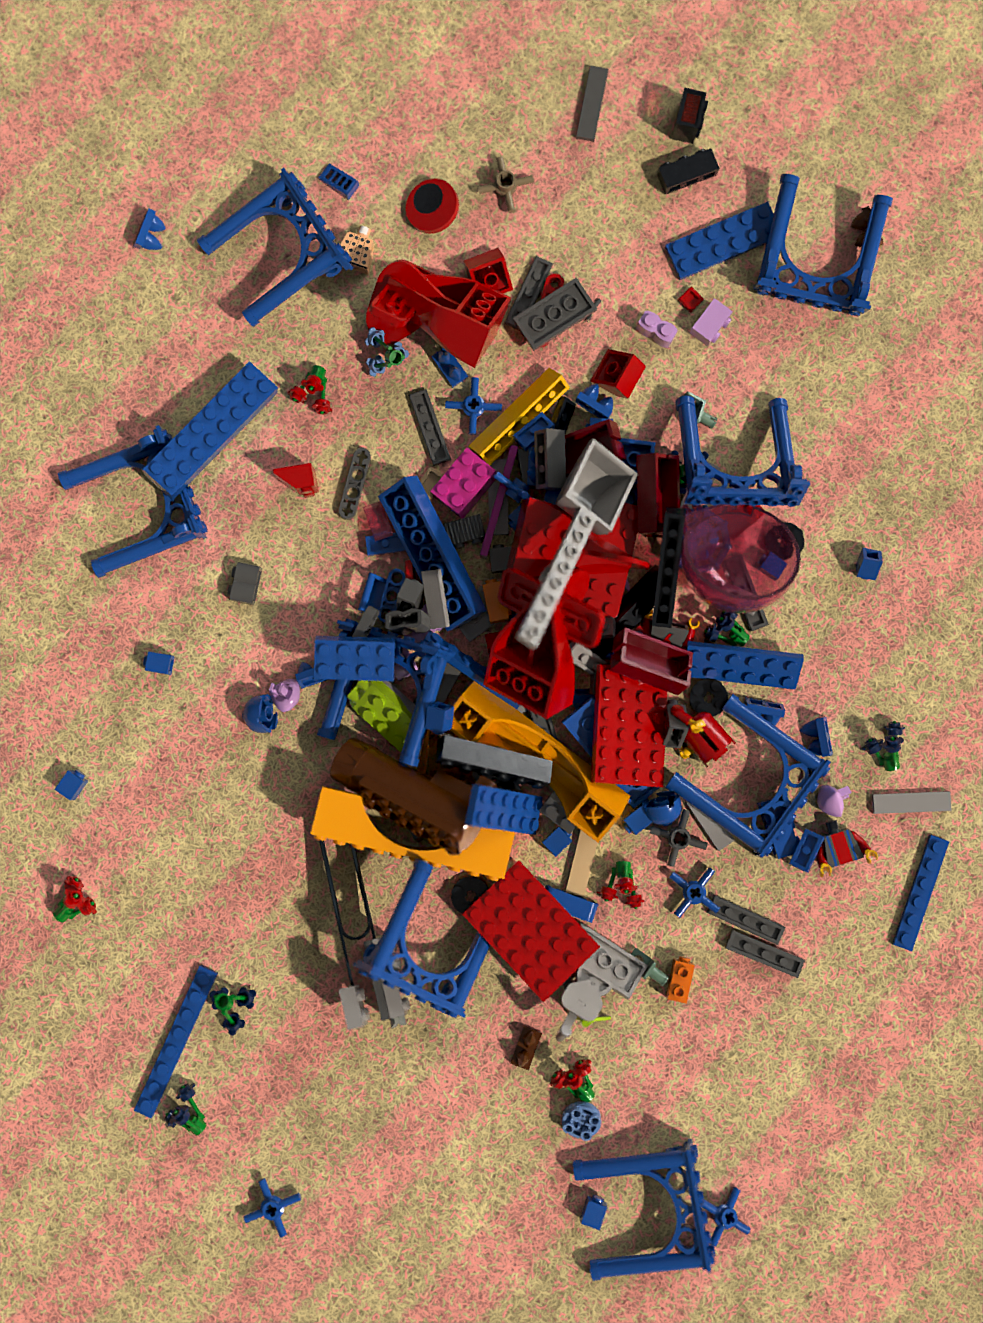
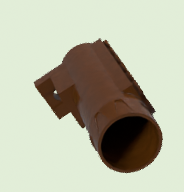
M355 737L350 738L342 745L333 760L330 771L331 778L350 791L361 795L363 805L366 808L376 810L382 817L392 819L398 826L408 828L414 835L426 838L429 843L442 847L452 856L460 855L463 850L467 849L476 839L482 828L465 825L472 787L440 769L431 779ZM482 775L475 783V785L498 788L494 782Z

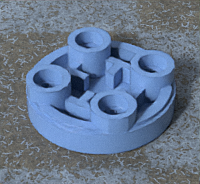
M583 1101L568 1105L562 1114L563 1131L584 1141L591 1140L592 1136L601 1127V1114L593 1104Z

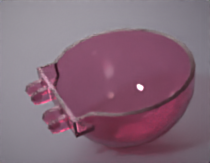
M687 504L681 506V508L686 509L684 538L681 547L682 569L689 586L699 598L718 610L746 614L760 611L773 605L788 592L798 575L801 556L799 545L785 523L757 506L720 504L703 509L701 505H692L694 512L691 511Z

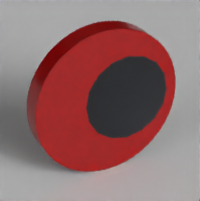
M437 178L427 179L419 183L410 192L406 201V215L409 222L418 231L426 234H434L445 230L455 220L459 210V198L454 188L448 182Z

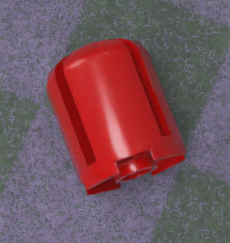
M700 712L693 719L695 721L702 719L705 722V726L701 728L704 729V732L717 749L714 750L699 733H693L690 725L684 742L707 768V762L711 759L714 761L718 760L728 751L726 747L731 742L734 744L736 742L709 712Z

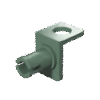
M686 392L682 395L691 396L696 401L697 424L701 422L712 429L718 419L704 412L706 401L691 392Z
M635 948L631 955L642 956L643 963L648 965L642 977L646 979L649 976L661 986H664L669 976L655 967L656 962Z

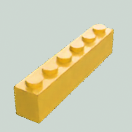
M548 368L468 446L471 451L491 465L515 442L513 435L538 414L547 411L570 388L563 376Z

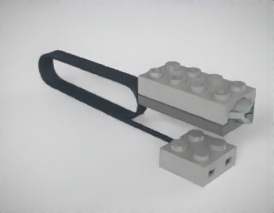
M319 840L351 987L339 989L347 1029L350 1030L367 1025L368 1020H370L368 1008H364L363 1000H366L364 989L360 988V985L354 986L344 937L350 940H360L371 929L373 939L364 942L365 950L372 943L377 945L380 938L375 936L356 849L353 848L351 843L350 847L368 926L366 931L358 937L349 936L344 931L325 843ZM399 958L395 959L392 965L394 971L397 972L401 970ZM379 978L378 981L372 979L381 1021L390 1019L391 1028L397 1027V1024L407 1025L405 1015L408 1014L410 1009L408 997L405 998L404 994L399 992V987L395 986L392 989L383 984V979Z

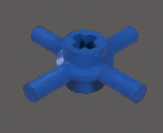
M477 377L471 378V395L467 396L463 402L445 401L446 409H463L464 413L469 416L468 434L476 435L477 417L482 415L484 410L502 411V404L485 403L478 396L479 378ZM472 403H476L475 409H471Z
M499 471L494 473L493 477L508 488L505 494L516 502L520 503L522 499L524 500L529 497L534 498L528 494L530 487L518 478L512 482Z
M709 867L699 881L690 882L685 881L674 871L669 878L683 888L684 897L683 902L674 912L676 916L680 918L690 904L702 903L715 914L719 911L720 907L706 897L705 885L715 873L713 869ZM698 888V897H691L692 893L690 890Z
M263 1178L258 1181L264 1196L261 1208L244 1215V1221L248 1223L260 1217L273 1220L279 1237L282 1238L287 1235L281 1220L284 1208L301 1201V1195L298 1192L284 1199L272 1195L266 1179ZM271 1205L272 1208L276 1207V1210L269 1209V1206Z
M733 1187L726 1204L716 1207L705 1199L704 1203L701 1204L702 1208L712 1213L713 1220L717 1225L711 1237V1245L715 1247L724 1229L735 1227L746 1235L750 1233L751 1228L738 1220L737 1213L733 1209L740 1194V1190Z

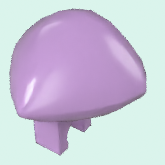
M286 679L276 685L271 683L269 694L277 709L287 712L292 710L300 699V685L296 679Z
M823 785L818 792V806L828 815L841 817L844 808L843 800L849 798V794L852 792L848 786L837 790L832 786Z

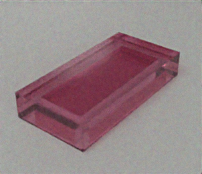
M379 501L364 506L363 510L374 540L378 541L393 536L382 503Z

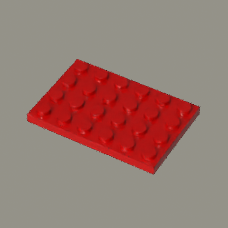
M598 664L596 671L591 782L663 787L665 759L663 731L667 691L609 671L610 665Z
M519 860L505 873L504 879L499 878L462 914L543 1002L600 948L597 942Z

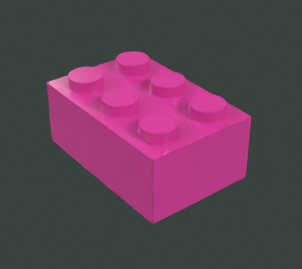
M466 448L430 492L437 500L462 519L494 483L496 479L493 475L496 470L470 449Z

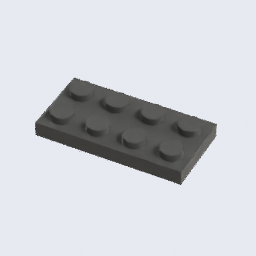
M576 277L515 316L513 321L532 350L535 351L596 312L597 307Z

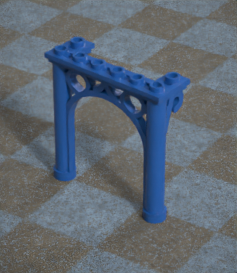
M284 167L281 169V177L207 235H202L197 239L204 252L210 255L259 217L277 215L289 220L295 226L301 242V254L298 264L288 277L242 311L243 316L252 327L260 323V319L323 274L327 277H333L342 270V267L345 270L354 269L350 263L352 258L339 243L336 244L334 242V239H336L335 235L330 229L325 228L324 225L327 223L323 217L315 213L317 208L314 203L306 199L308 194L302 182L297 179L292 171L288 173ZM293 203L291 209L282 210V206L285 207ZM299 205L306 215L296 216ZM311 224L317 233H308V228ZM312 240L320 242V248L316 252L308 251ZM308 257L313 258V260L306 265Z
M781 174L779 182L781 186L758 281L753 286V290H757V294L767 296L768 293L775 294L777 299L786 300L787 297L793 298V302L804 304L805 301L811 302L812 306L817 308H823V305L831 307V311L835 312L846 310L849 311V315L860 316V314L869 311L871 305H869L870 301H866L870 289V281L888 209L892 205L893 198L886 195H874L861 251L854 266L847 272L835 277H815L798 269L786 252L785 237L800 177L792 174ZM781 254L786 265L776 270L779 255ZM790 269L794 274V281L792 283L782 282L779 279V273ZM857 270L853 286L847 277ZM799 277L802 278L801 282L806 285L807 291L792 288L798 283ZM842 281L848 288L847 294H835L832 289L833 284ZM827 283H830L827 287L829 296L815 293L818 288L825 287Z
M681 396L675 401L676 410L679 413L687 484L684 504H711L714 506L720 504L731 506L787 505L789 507L800 505L810 486V481L802 479L801 465H795L786 399L775 398L768 403L775 448L774 464L763 473L746 477L723 473L712 467L705 460L700 449L694 398L691 396ZM778 466L780 468L781 477L774 473ZM712 478L720 481L722 486L712 487ZM769 479L775 482L777 487L768 488L764 486L763 481ZM757 483V489H749Z
M160 425L155 426L156 429L153 430L155 435L142 437L138 440V444L69 471L63 470L58 472V478L62 487L68 490L123 468L143 470L145 465L135 461L149 456L148 464L173 438L166 429L163 430ZM187 486L180 493L184 506L179 503L171 505V502L175 501H172L163 492L165 500L164 518L159 529L151 537L91 560L96 576L98 578L103 577L110 571L190 540L207 538L205 533L208 532L205 522L199 518L201 511L198 504L193 502L192 497H195L191 486ZM177 508L182 509L185 515L184 521L181 523H175L171 520L172 512ZM169 523L175 527L171 532L164 534Z
M347 618L345 622L338 620V628L343 630L338 636L352 637L359 623ZM372 627L368 637L395 638V655L397 658L394 657V662L404 667L416 684L417 701L399 762L418 767L420 760L418 757L427 730L425 728L427 707L435 703L447 661L454 658L455 654L448 652L449 648L433 642L421 640L419 644L415 642L414 638L404 636L401 639L398 638L399 634L388 631L387 634H384L382 629ZM405 648L415 652L411 653L408 658H405L402 650ZM417 657H422L420 670L416 671L413 661ZM425 674V680L423 685L420 676ZM335 680L322 726L317 732L318 736L331 740L336 739L348 700L347 696L350 693L354 680Z
M732 694L722 707V710L769 742L779 753L783 774L781 784L774 797L758 810L748 813H737L723 807L677 772L672 776L665 788L670 792L674 791L751 847L756 857L763 858V856L767 857L774 847L771 846L775 840L779 841L785 833L783 828L786 824L790 825L796 817L794 813L798 807L802 809L806 804L808 793H813L819 785L817 783L819 778L825 777L829 772L830 767L828 766L831 762L820 759L739 701V697ZM785 753L798 761L799 764L789 766ZM794 768H800L804 773L803 779L798 784H793L789 780V771ZM786 784L791 788L800 787L791 801L787 797L788 789L785 788ZM779 806L785 807L777 821L775 815L768 811L770 808L774 810ZM768 814L771 818L770 824L765 830L758 829L756 826L757 815ZM751 817L752 829L737 818ZM766 833H767V835L765 836V838H763V837L760 835V834H766Z
M415 859L412 865L414 868L377 945L372 943L366 948L363 961L358 959L357 963L354 962L352 966L359 969L357 973L375 981H378L379 978L383 979V984L392 989L395 986L399 987V992L410 996L411 993L416 995L415 1000L424 1004L426 1001L431 1002L430 1007L454 1018L457 1015L465 1018L466 1014L464 1013L465 1009L463 1006L490 944L477 931L465 959L457 967L444 973H430L414 963L406 947V928L433 870L432 865ZM398 943L399 952L393 953L394 948ZM397 958H403L405 964L400 972L394 971L392 966ZM412 973L413 983L411 984L401 978ZM447 979L448 982L443 986L440 993L438 990L439 983ZM432 982L431 990L433 994L422 989L423 985Z
M692 1139L684 1142V1147L668 1148L665 1152L582 1161V1159L573 1160V1172L576 1181L642 1174L654 1178L670 1194L677 1216L674 1235L670 1242L661 1250L649 1254L591 1259L590 1273L593 1281L601 1280V1278L694 1268H703V1270L711 1272L712 1264H715L714 1257H716L715 1247L711 1245L710 1231H706L705 1224H708L707 1213L702 1210L701 1205L704 1203L703 1191H699L698 1183H701L699 1170H695L698 1150L697 1145H693ZM670 1168L667 1171L665 1177H663L660 1173L654 1171L658 1169ZM679 1173L683 1176L684 1185L681 1188H675L669 1182L671 1174ZM688 1187L691 1203L685 1202L680 1195ZM690 1214L694 1216L695 1228L685 1224L686 1218ZM688 1231L693 1235L694 1244L692 1246L682 1244L679 1239L682 1232ZM675 1245L682 1251L680 1253L668 1254Z

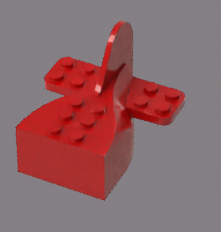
M395 260L382 270L377 279L367 309L366 323L368 330L374 327L378 331H384V342L387 345L395 344L417 329L422 328L447 352L475 368L496 337L511 297L472 279L436 275L407 260Z
M531 497L522 500L506 569L516 568L539 580L544 569L552 563L573 517L558 505ZM624 503L611 532L602 535L590 532L573 570L582 569L588 572L590 577L589 587L582 601L601 610L605 618H616L618 616L628 571L630 569H649L650 563L632 558L638 534V508L636 505Z
M509 568L503 571L498 601L518 614L500 631L492 645L483 683L484 686L545 719L573 704L575 692L574 660L568 639L586 648H593L599 644L605 622V615L601 610L582 601L589 587L590 577L588 572L582 569L572 570L537 647L531 649L517 639L516 635L542 582L516 568Z

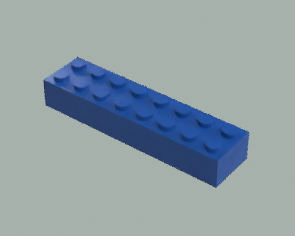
M249 361L143 468L144 475L173 501L274 398L278 392V387Z
M418 476L404 477L381 493L378 498L422 584V571L441 569L450 627L445 628L446 631L460 628L486 612L487 610Z

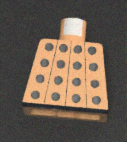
M360 226L357 234L347 232L340 245L352 258L350 263L354 267L353 270L368 275L374 251V242L368 238L371 230L365 226Z

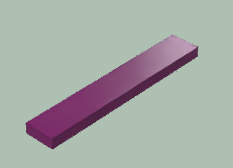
M514 445L510 446L503 475L510 479L518 447ZM500 483L482 544L480 558L487 559L507 487Z

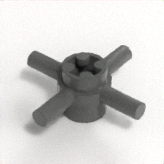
M685 809L682 811L678 826L673 827L669 831L651 826L650 834L667 838L668 844L672 847L667 863L668 866H675L679 850L685 849L688 845L706 850L708 845L707 842L690 837L689 832L685 829L690 811ZM677 832L681 833V836L684 837V840L679 841L678 844L674 840Z

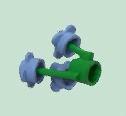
M374 327L368 330L369 333L365 339V344L367 346L372 345L375 348L383 346L387 350L384 356L386 362H384L380 355L366 360L370 376L374 377L378 373L383 374L385 367L390 368L392 365H400L409 356L408 350H405L400 342H396L393 348L384 342L385 333L383 330L378 331Z

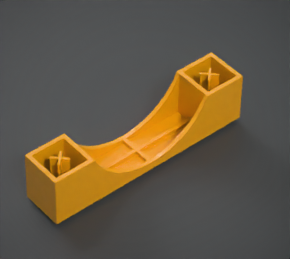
M474 681L460 696L454 705L453 723L450 731L461 739L553 761L551 783L549 785L559 797L566 813V819L599 843L619 819L631 796L616 784L592 783L591 765L513 706Z
M323 785L321 786L310 833L314 835V839L325 841L326 838L333 839V843L345 845V842L351 843L353 848L364 850L365 847H368L374 853L384 854L385 851L389 852L392 857L399 859L407 856L412 862L415 859L424 860L434 867L441 868V865H445L449 868L448 870L460 872L463 869L469 875L479 877L480 874H484L487 879L498 881L499 878L504 879L515 835V832L481 828L473 843L463 850L460 855L454 856L448 854L440 846H407L386 837L372 824L365 812L361 795Z

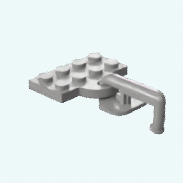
M581 923L582 928L597 942L600 948L577 969L575 974L576 982L569 984L561 997L562 1005L570 1012L556 1034V1040L559 1042L571 1035V1027L577 1017L585 1021H592L597 1017L603 1006L601 997L606 995L611 989L627 1000L630 999L648 967L647 964Z

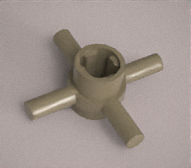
M500 156L496 158L499 174L496 177L495 183L478 186V193L483 194L496 191L499 195L505 197L508 213L515 212L512 194L516 191L517 186L534 183L533 175L515 178L511 171L506 170L504 157ZM503 181H507V186H503Z

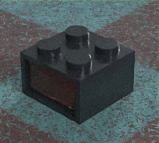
M684 87L671 139L693 144L695 138H699L708 101L705 100L707 92Z

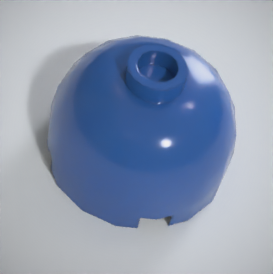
M258 695L252 697L246 703L242 718L250 730L257 733H271V730L277 727L278 715L277 712L273 715L274 703L270 695Z
M662 791L656 793L659 797L651 800L647 797L642 801L645 813L652 823L669 826L681 814V799L678 794L675 795L674 791Z

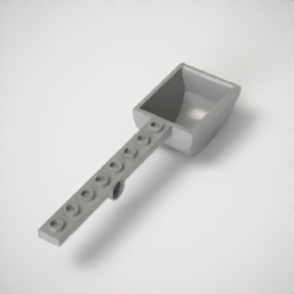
M594 438L590 439L582 451L556 500V505L572 516L573 519L552 563L544 569L539 578V581L542 582L516 635L517 639L531 649L537 647L590 532L602 535L612 531L638 475Z

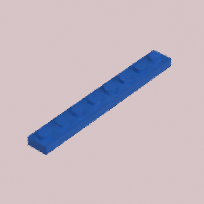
M202 965L199 966L134 1109L135 1112L151 1119L153 1118L218 975L217 972Z

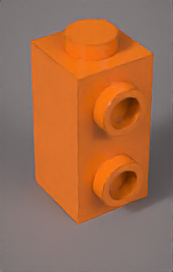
M497 579L485 581L486 584H483L482 588L490 624L508 621L509 615H512L511 609L503 606L498 601L501 581H497Z
M679 956V959L673 958L665 996L668 1000L687 1004L695 967L690 962V958Z

